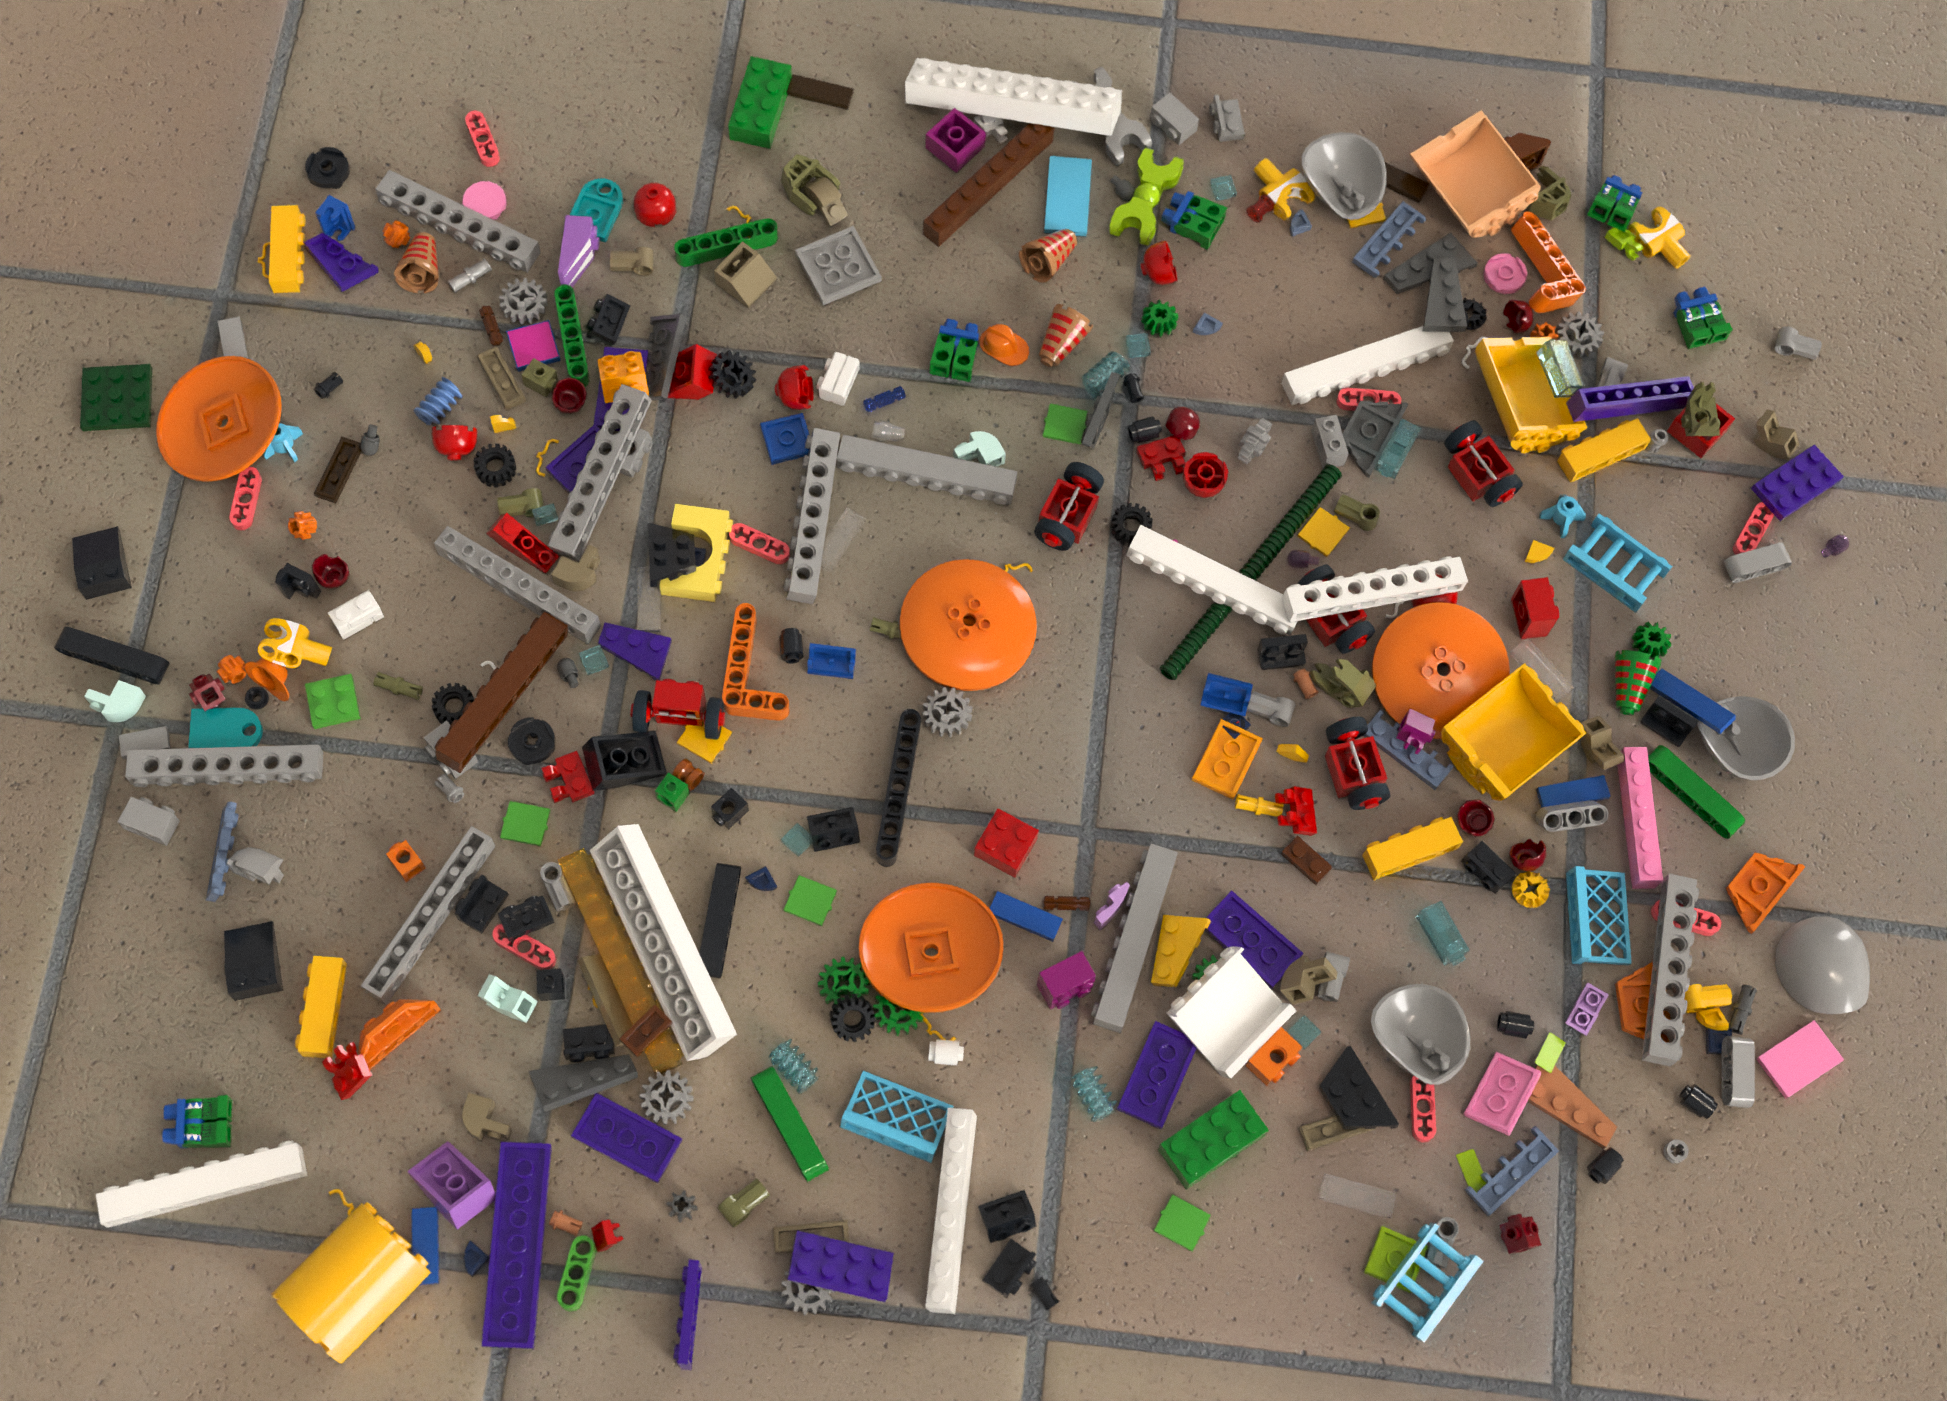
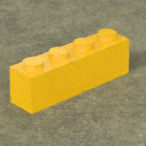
M298 205L271 206L269 284L273 293L300 292V284L304 283V274L301 270V264H304V253L301 251V246H304L305 236L302 232V227H305L304 213L301 214Z
M1638 418L1632 421L1625 420L1612 430L1607 428L1594 438L1590 436L1574 447L1573 445L1565 447L1561 451L1557 462L1571 483L1645 450L1651 438Z
M1439 817L1431 821L1428 826L1422 827V825L1411 828L1409 833L1404 835L1396 833L1388 837V840L1385 842L1375 841L1368 844L1362 856L1373 880H1377L1457 850L1463 843V840L1452 817L1447 819Z
M313 956L312 963L308 965L307 976L310 978L309 985L304 988L303 1000L306 1001L305 1009L301 1010L299 1016V1024L302 1025L301 1033L297 1034L295 1040V1048L298 1049V1052L303 1057L332 1058L347 963L343 958Z

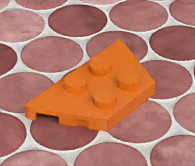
M1755 852L1725 889L1750 934L1757 929L1805 868L1803 864L1798 863L1794 865L1784 862L1783 859L1769 858L1764 854Z
M1653 962L1615 983L1622 1031L1643 1040L1645 1037ZM1663 1011L1664 1016L1671 1020L1670 1013ZM1661 1033L1662 1040L1669 1043L1668 1037Z

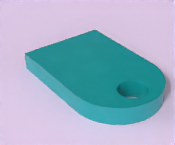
M605 178L589 181L581 189L570 215L592 217L593 225L597 226L599 241L606 243L623 206L621 188L614 181ZM604 187H608L611 189V191L606 194L600 192V190Z
M203 708L191 709L188 748L257 746L262 739L263 727L261 721L251 710L245 708H210L206 711ZM247 727H256V731L253 735H244V731Z

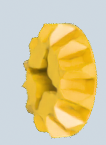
M1531 871L1520 873L1512 883V894L1515 900L1524 907L1537 908L1543 905L1549 898L1550 888L1548 887L1547 879L1540 876V873ZM1528 883L1530 886L1538 885L1535 894L1533 892H1526L1524 894Z

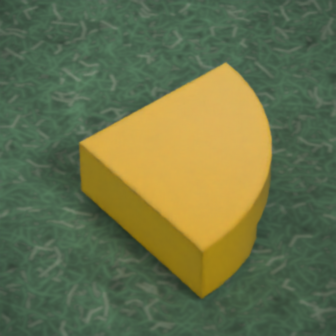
M421 341L416 343L414 349L425 364L432 361V355L428 346Z
M501 415L490 416L494 433L516 429L513 418L509 417L506 419L502 418Z
M1533 540L1525 562L1536 563L1550 557L1554 548Z
M1278 744L1276 752L1294 761L1307 763L1309 755L1298 744Z
M1719 1007L1696 1012L1695 1018L1703 1026L1719 1031L1728 1030L1729 1023Z

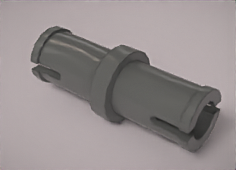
M1742 985L1737 1003L1733 1004L1732 1010L1734 1012L1728 1030L1734 1029L1732 1033L1743 1034L1747 1017L1752 1014L1751 1006L1757 989H1752L1750 985Z

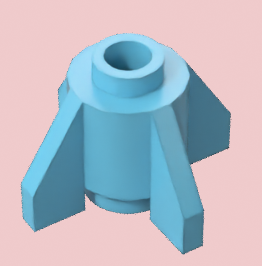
M279 423L273 440L263 453L264 458L267 460L276 451L278 453H288L294 462L297 461L298 458L292 450L293 440L303 435L301 429Z
M1560 494L1557 504L1543 510L1540 513V519L1551 520L1553 518L1554 522L1561 526L1560 537L1565 538L1569 525L1573 521H1584L1586 513L1580 507L1577 500L1566 494Z

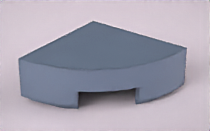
M1303 209L1296 212L1291 220L1290 233L1292 237L1311 230L1312 225Z
M1204 313L1193 328V333L1211 335L1219 331L1223 323Z

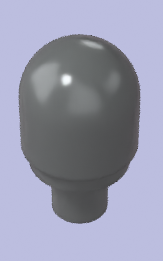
M1117 175L1113 176L1110 182L1116 186V193L1123 200L1131 201L1136 188L1128 180H1121Z
M373 424L368 426V431L363 434L360 444L362 453L368 456L374 455L378 451L380 442L379 435L376 434L378 427Z
M570 658L561 659L557 664V670L561 679L568 682L570 688H576L579 685L577 681L579 674L574 661Z

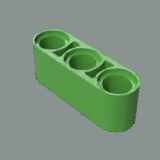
M579 1236L573 1240L558 1290V1303L568 1312H573L580 1308L596 1256V1246L587 1236ZM581 1244H590V1250L587 1254H578V1247ZM582 1268V1277L577 1280L571 1279L572 1270ZM570 1292L575 1293V1302L571 1305L564 1304L565 1295Z

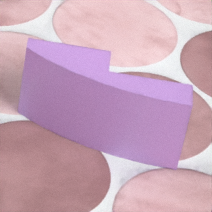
M1128 882L1122 886L1117 884L1109 890L1107 898L1109 907L1104 905L1096 912L1097 916L1095 917L1094 924L1099 930L1106 926L1121 908L1130 886Z
M1586 983L1565 1024L1587 1036L1609 995L1590 983Z

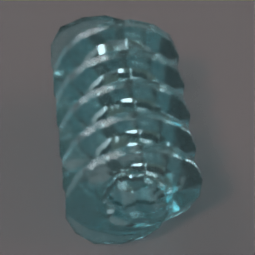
M1111 351L1100 362H1097L1094 367L1090 368L1087 373L1083 374V385L1092 397L1097 398L1098 395L1100 396V392L1103 393L1111 372L1124 377V371L1129 372L1130 365L1122 355Z
M788 1039L778 1045L771 1052L769 1058L772 1057L771 1063L773 1065L779 1064L778 1071H785L784 1078L791 1079V1086H798L797 1092L802 1094L819 1079L820 1076H815L818 1068L815 1067L810 1070L809 1066L812 1061L809 1060L803 1063L802 1060L806 1054L796 1055L799 1046L790 1048L789 1046L793 1040Z
M1098 1066L1086 1068L1071 1078V1080L1076 1079L1073 1082V1087L1080 1088L1077 1092L1078 1096H1085L1082 1100L1083 1105L1091 1104L1087 1108V1112L1089 1114L1095 1113L1091 1119L1093 1122L1113 1114L1116 1109L1113 1110V1106L1117 1103L1116 1100L1108 1101V1098L1113 1094L1112 1092H1103L1108 1084L1098 1083L1103 1075L1093 1074L1098 1069Z

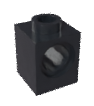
M730 788L711 806L713 814L711 817L719 826L724 825L729 830L749 811L748 803ZM725 807L734 808V811L730 814L722 812Z
M561 968L536 970L537 994L540 1000L565 999L564 974Z

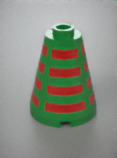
M1619 650L1615 652L1616 708L1620 709V713L1634 715V712L1640 711L1661 666L1662 660L1655 656L1654 660L1649 659L1650 654L1632 650H1622L1621 654Z

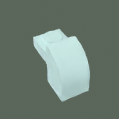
M976 431L970 433L969 443L963 442L954 449L953 458L966 461L978 458L981 464L998 467L1005 464L1006 453L995 436L987 432Z
M118 680L110 696L88 689L84 697L90 703V707L101 712L107 721L123 722L138 712L146 695L139 687Z
M490 974L478 994V997L487 1002V1006L510 1018L527 1023L538 1002L526 992L512 988L496 976Z

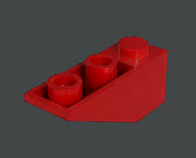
M508 513L501 515L486 533L503 548L545 574L559 558L558 554Z

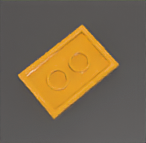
M1221 719L1192 777V781L1234 800L1263 738ZM1223 726L1240 733V735L1234 739Z

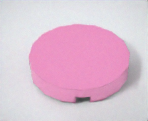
M481 181L471 185L463 195L464 206L493 220L500 217V214L506 209L507 200L503 189L489 181Z
M1503 253L1489 259L1485 265L1483 275L1485 282L1492 290L1502 294H1512L1520 290L1525 284L1527 269L1521 259L1518 257L1514 258L1511 254Z

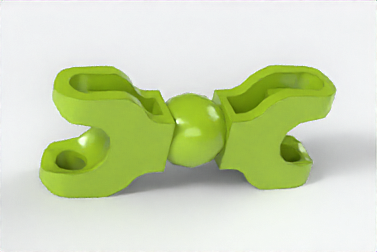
M1144 148L1138 159V177L1141 180V185L1135 189L1129 203L1122 204L1116 208L1110 222L1111 235L1120 236L1124 229L1135 227L1140 230V244L1146 246L1150 245L1156 232V219L1153 208L1159 203L1163 191L1171 189L1178 184L1183 171V159L1174 157L1168 165L1158 166L1153 163L1154 150Z

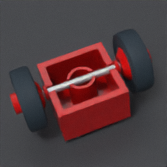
M1472 420L1457 427L1444 441L1447 450L1452 454L1456 453L1452 456L1447 468L1472 502L1484 496L1487 504L1490 507H1495L1512 499L1521 489L1523 483L1516 474H1513L1514 468L1490 436L1473 443L1480 437L1483 429L1476 420Z
M1081 462L1069 463L1064 472V479L1066 481L1058 478L1039 514V521L1034 530L1035 536L1042 543L1056 550L1067 551L1071 548L1073 542L1079 544L1097 509L1099 496L1096 494L1101 490L1104 478L1096 469Z
M1325 564L1307 572L1297 584L1303 586L1316 580H1322V582L1330 581L1335 577V573L1328 564ZM1327 593L1329 597L1335 598L1333 594ZM1311 598L1306 599L1309 602H1314ZM1363 609L1306 619L1325 647L1335 642L1336 647L1342 654L1361 648L1375 633L1372 624L1368 620L1365 621L1367 614Z
M673 679L656 680L653 704L650 691L638 690L630 711L633 730L636 732H647L651 717H655L657 723L682 726L693 725L703 727L704 721L705 738L716 740L720 736L721 727L725 724L723 700L710 697L706 708L707 701L704 688L698 682L687 681L686 683H679Z
M1363 717L1341 719L1326 729L1329 743L1337 744L1329 746L1325 754L1338 798L1347 796L1349 806L1353 810L1371 809L1390 798L1389 788L1385 784L1388 778L1374 737L1355 740L1368 732V726Z

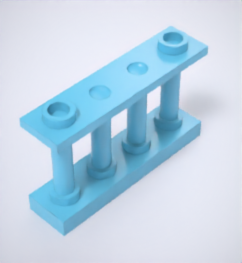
M1598 514L1591 524L1595 528L1594 532L1581 547L1573 544L1563 560L1636 613L1647 599L1643 595L1646 588L1657 575L1664 579L1672 566L1668 564L1666 559L1657 556L1613 524L1611 519ZM1604 535L1614 543L1600 560L1596 561L1588 555V552L1599 538ZM1622 548L1632 556L1617 574H1614L1606 568V565ZM1640 561L1650 570L1639 584L1633 588L1624 579Z
M1436 1223L1425 1224L1417 1234L1419 1237L1417 1242L1386 1284H1380L1372 1295L1375 1298L1372 1304L1380 1307L1385 1302L1413 1325V1329H1415L1411 1335L1421 1342L1426 1341L1484 1262L1477 1255L1462 1256L1434 1234L1439 1228ZM1428 1242L1458 1264L1457 1268L1459 1270L1454 1277L1447 1276L1420 1254ZM1413 1262L1443 1284L1442 1288H1444V1291L1439 1297L1432 1296L1405 1274ZM1398 1282L1428 1304L1427 1308L1430 1310L1425 1317L1417 1316L1390 1294Z

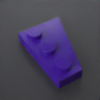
M324 233L304 242V248L341 292L379 273L377 266L363 261L362 257L356 253H350L344 249L342 244Z
M595 424L545 467L546 471L568 493L574 490L578 473L583 470L586 456L595 444V436L600 430Z
M605 622L598 644L599 647L619 659L632 664L639 671L652 676V679L660 681L672 640L670 637Z

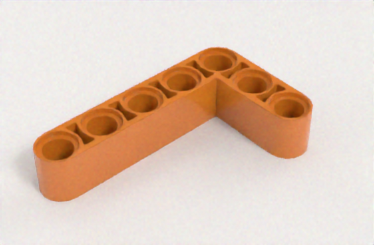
M1526 211L1515 222L1511 231L1547 283L1543 284L1529 299V305L1538 313L1570 307L1586 291L1585 285L1538 217L1532 212Z
M742 603L738 605L734 615L722 693L723 708L727 714L733 716L777 721L784 720L790 713L787 696L782 693L747 689L757 620L754 606L749 603ZM744 614L751 615L749 619L744 620L740 618ZM741 635L748 636V638L743 641L737 639ZM738 656H743L745 658L741 662H737L734 660ZM735 677L742 679L739 683L731 682L732 678ZM735 698L738 700L734 705L727 703L730 699ZM754 701L762 703L759 707H752L750 705ZM776 704H783L785 706L781 710L773 708Z

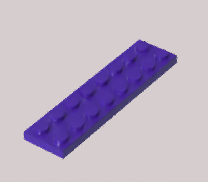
M501 1142L482 1347L534 1349L551 1144Z

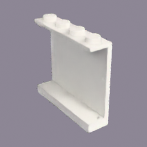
M1235 946L1226 948L1220 954L1221 958L1216 963L1209 965L1204 970V975L1199 980L1192 982L1187 988L1188 992L1183 997L1175 999L1171 1004L1172 1008L1167 1012L1169 1017L1222 1077L1232 1078L1296 1012L1291 1004L1280 1001L1240 954L1244 949Z

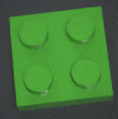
M352 674L305 684L314 729L361 719Z

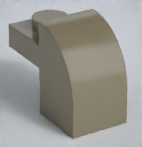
M819 177L803 187L807 197L819 208L828 226H832L848 216L840 200L842 196L828 178Z
M1767 409L1763 416L1758 419L1756 424L1758 431L1753 437L1755 444L1773 457L1789 460L1800 445L1795 429L1779 426L1776 413L1772 410Z
M589 545L579 563L562 556L551 574L553 583L569 591H583L591 587L597 580L594 570L597 569L600 563L598 549Z
M1600 715L1581 722L1586 734L1580 738L1584 753L1591 764L1597 762L1605 770L1624 762V754L1612 743V728Z
M1305 955L1295 960L1286 969L1280 991L1292 1005L1313 1000L1316 984L1335 980L1338 972L1326 957L1310 961Z
M468 1093L462 1111V1119L469 1133L480 1142L483 1141L485 1133H488L487 1137L493 1140L501 1141L502 1138L509 1140L512 1132L510 1126L490 1120L495 1108L494 1101Z

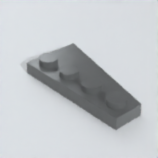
M1450 232L1386 273L1383 279L1396 294L1422 286L1423 283L1430 281L1434 258H1455L1458 273L1467 268H1475L1478 262Z
M1434 258L1423 331L1465 332L1467 322L1456 259Z
M681 313L650 317L653 332L649 334L652 352L648 353L651 369L647 372V386L651 400H663L668 397L687 318Z
M629 1054L529 1071L544 1112L638 1078L637 1070Z

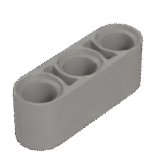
M1776 543L1736 554L1723 562L1732 583L1778 572L1792 565L1784 543Z
M1594 800L1540 808L1536 813L1535 819L1541 827L1550 832L1601 825L1607 821L1609 813L1605 806ZM1598 808L1597 815L1591 817L1592 810ZM1575 811L1574 819L1569 821V814ZM1553 814V820L1546 824V818Z
M1726 1036L1722 1042V1102L1726 1106L1750 1108L1755 1098L1754 1042L1750 1038Z

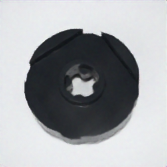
M324 147L316 154L313 152L308 156L305 169L313 185L326 189L342 187L343 182L349 176L350 166L341 150L333 147ZM328 165H331L332 169L329 171H325L324 169H322L323 167H327Z
M533 717L524 718L516 722L510 730L511 733L508 738L510 752L525 765L540 763L546 760L555 750L553 729L544 720L541 721ZM529 736L538 738L535 745L526 744Z

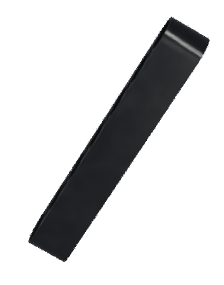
M907 709L902 712L899 721L876 846V860L883 867L892 866L897 860L921 729V716L914 709ZM912 719L916 724L909 726L905 724V721ZM903 741H910L912 745L910 747H903L901 743ZM904 762L909 766L905 769H900L897 767V764ZM896 784H901L905 788L901 791H897L893 789V786ZM891 806H898L901 810L893 813L889 811V808ZM887 828H894L897 832L893 835H888L885 833V830ZM883 850H890L893 854L890 857H883L880 853Z

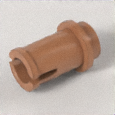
M1304 668L1293 674V681L1298 683L1305 699H1309L1319 692L1309 676L1310 672Z
M554 1211L549 1225L553 1226L554 1230L558 1228L577 1237L583 1221L564 1215L563 1211Z

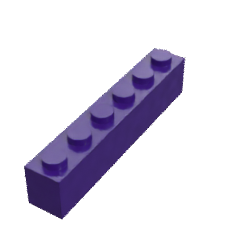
M1687 376L1578 389L1566 404L1573 422L1684 409L1694 387L1690 377Z

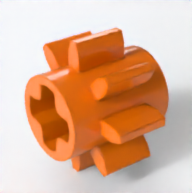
M394 221L392 225L387 222L383 229L384 241L394 248H399L401 244L406 246L411 238L408 232L409 228L400 221Z
M1545 322L1542 325L1536 324L1529 337H1551L1554 344L1559 335L1554 334L1555 326L1553 327Z
M294 512L295 517L289 518L288 522L290 533L294 535L295 539H310V533H316V519L311 516L310 512Z
M228 655L219 661L218 667L220 669L216 672L224 683L230 680L232 684H236L246 676L244 671L246 663L239 655L236 658Z

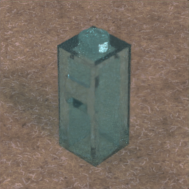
M1550 339L1537 351V355L1554 397H1572L1578 389L1584 387V383L1567 341Z
M1401 419L1375 470L1385 477L1395 479L1411 451L1421 428Z
M1442 901L1422 909L1416 918L1443 965L1446 966L1452 963L1455 966L1466 959L1464 956L1470 949Z

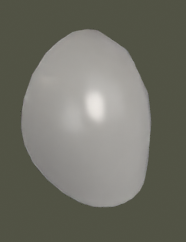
M1339 132L1322 136L1305 148L1302 155L1304 177L1314 193L1331 210L1343 218L1354 220L1368 215L1378 206L1385 193L1386 167L1381 151L1373 142L1354 133Z
M1738 696L1716 702L1735 714V720L1721 734L1698 720L1697 725L1702 741L1712 759L1722 770L1734 777L1747 780H1762L1772 777L1785 768L1793 755L1795 736L1791 723L1779 708L1767 701L1754 697Z
M1817 916L1799 921L1782 935L1775 954L1776 970L1781 984L1799 1004L1811 1011L1823 1014L1848 1013L1858 1010L1866 1004L1870 984L1868 954L1863 941L1850 925L1838 918Z
M1410 984L1387 993L1373 1009L1371 1025L1378 1045L1395 1064L1406 1072L1430 1085H1439L1453 1078L1463 1067L1469 1055L1470 1032L1464 1011L1449 993L1435 986Z

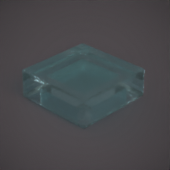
M1231 175L1210 180L1216 201L1236 197L1237 191Z
M1147 333L1126 335L1125 340L1129 358L1151 355Z
M554 503L532 510L537 526L558 520Z
M601 645L579 653L587 675L609 667Z
M797 823L781 839V842L799 857L812 844L811 834Z
M1304 1015L1287 1033L1305 1050L1321 1034V1031Z

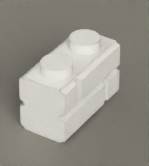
M834 352L832 359L828 358L824 368L826 374L824 377L820 376L817 389H819V397L821 399L843 406L858 374L859 360L851 356L847 357L839 352Z
M369 590L328 612L343 640L373 624L374 621L376 622L384 618L379 605Z

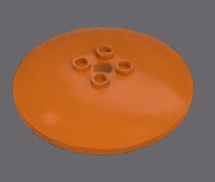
M223 356L210 359L195 366L183 375L167 394L157 420V442L160 452L168 465L184 477L203 482L223 480L251 466L270 445L280 422L281 396L274 378L260 364L239 356ZM224 419H228L227 424L223 427H220L222 421Z
M954 560L928 570L912 585L901 608L900 635L910 660L929 679L951 689L977 691L988 689L1007 681L1025 664L1033 649L1036 638V614L1026 590L1008 572L984 561ZM971 616L975 619L976 623L973 626H967L963 623V618Z
M1436 602L1423 604L1398 616L1389 624L1379 638L1372 660V679L1376 684L1374 689L1379 702L1387 714L1399 724L1409 709L1434 719L1433 730H1435V735L1433 739H1442L1441 732L1445 725L1510 675L1507 651L1496 630L1476 612L1451 603ZM1440 663L1446 664L1449 668L1446 676H1442L1437 672V666Z
M920 883L891 893L872 909L861 930L859 956L865 976L874 989L884 998L900 1007L913 1011L943 1012L970 1003L991 985L1002 963L1003 936L993 912L982 900L972 893L949 884ZM929 948H934L938 953L934 956H928L925 954V951Z

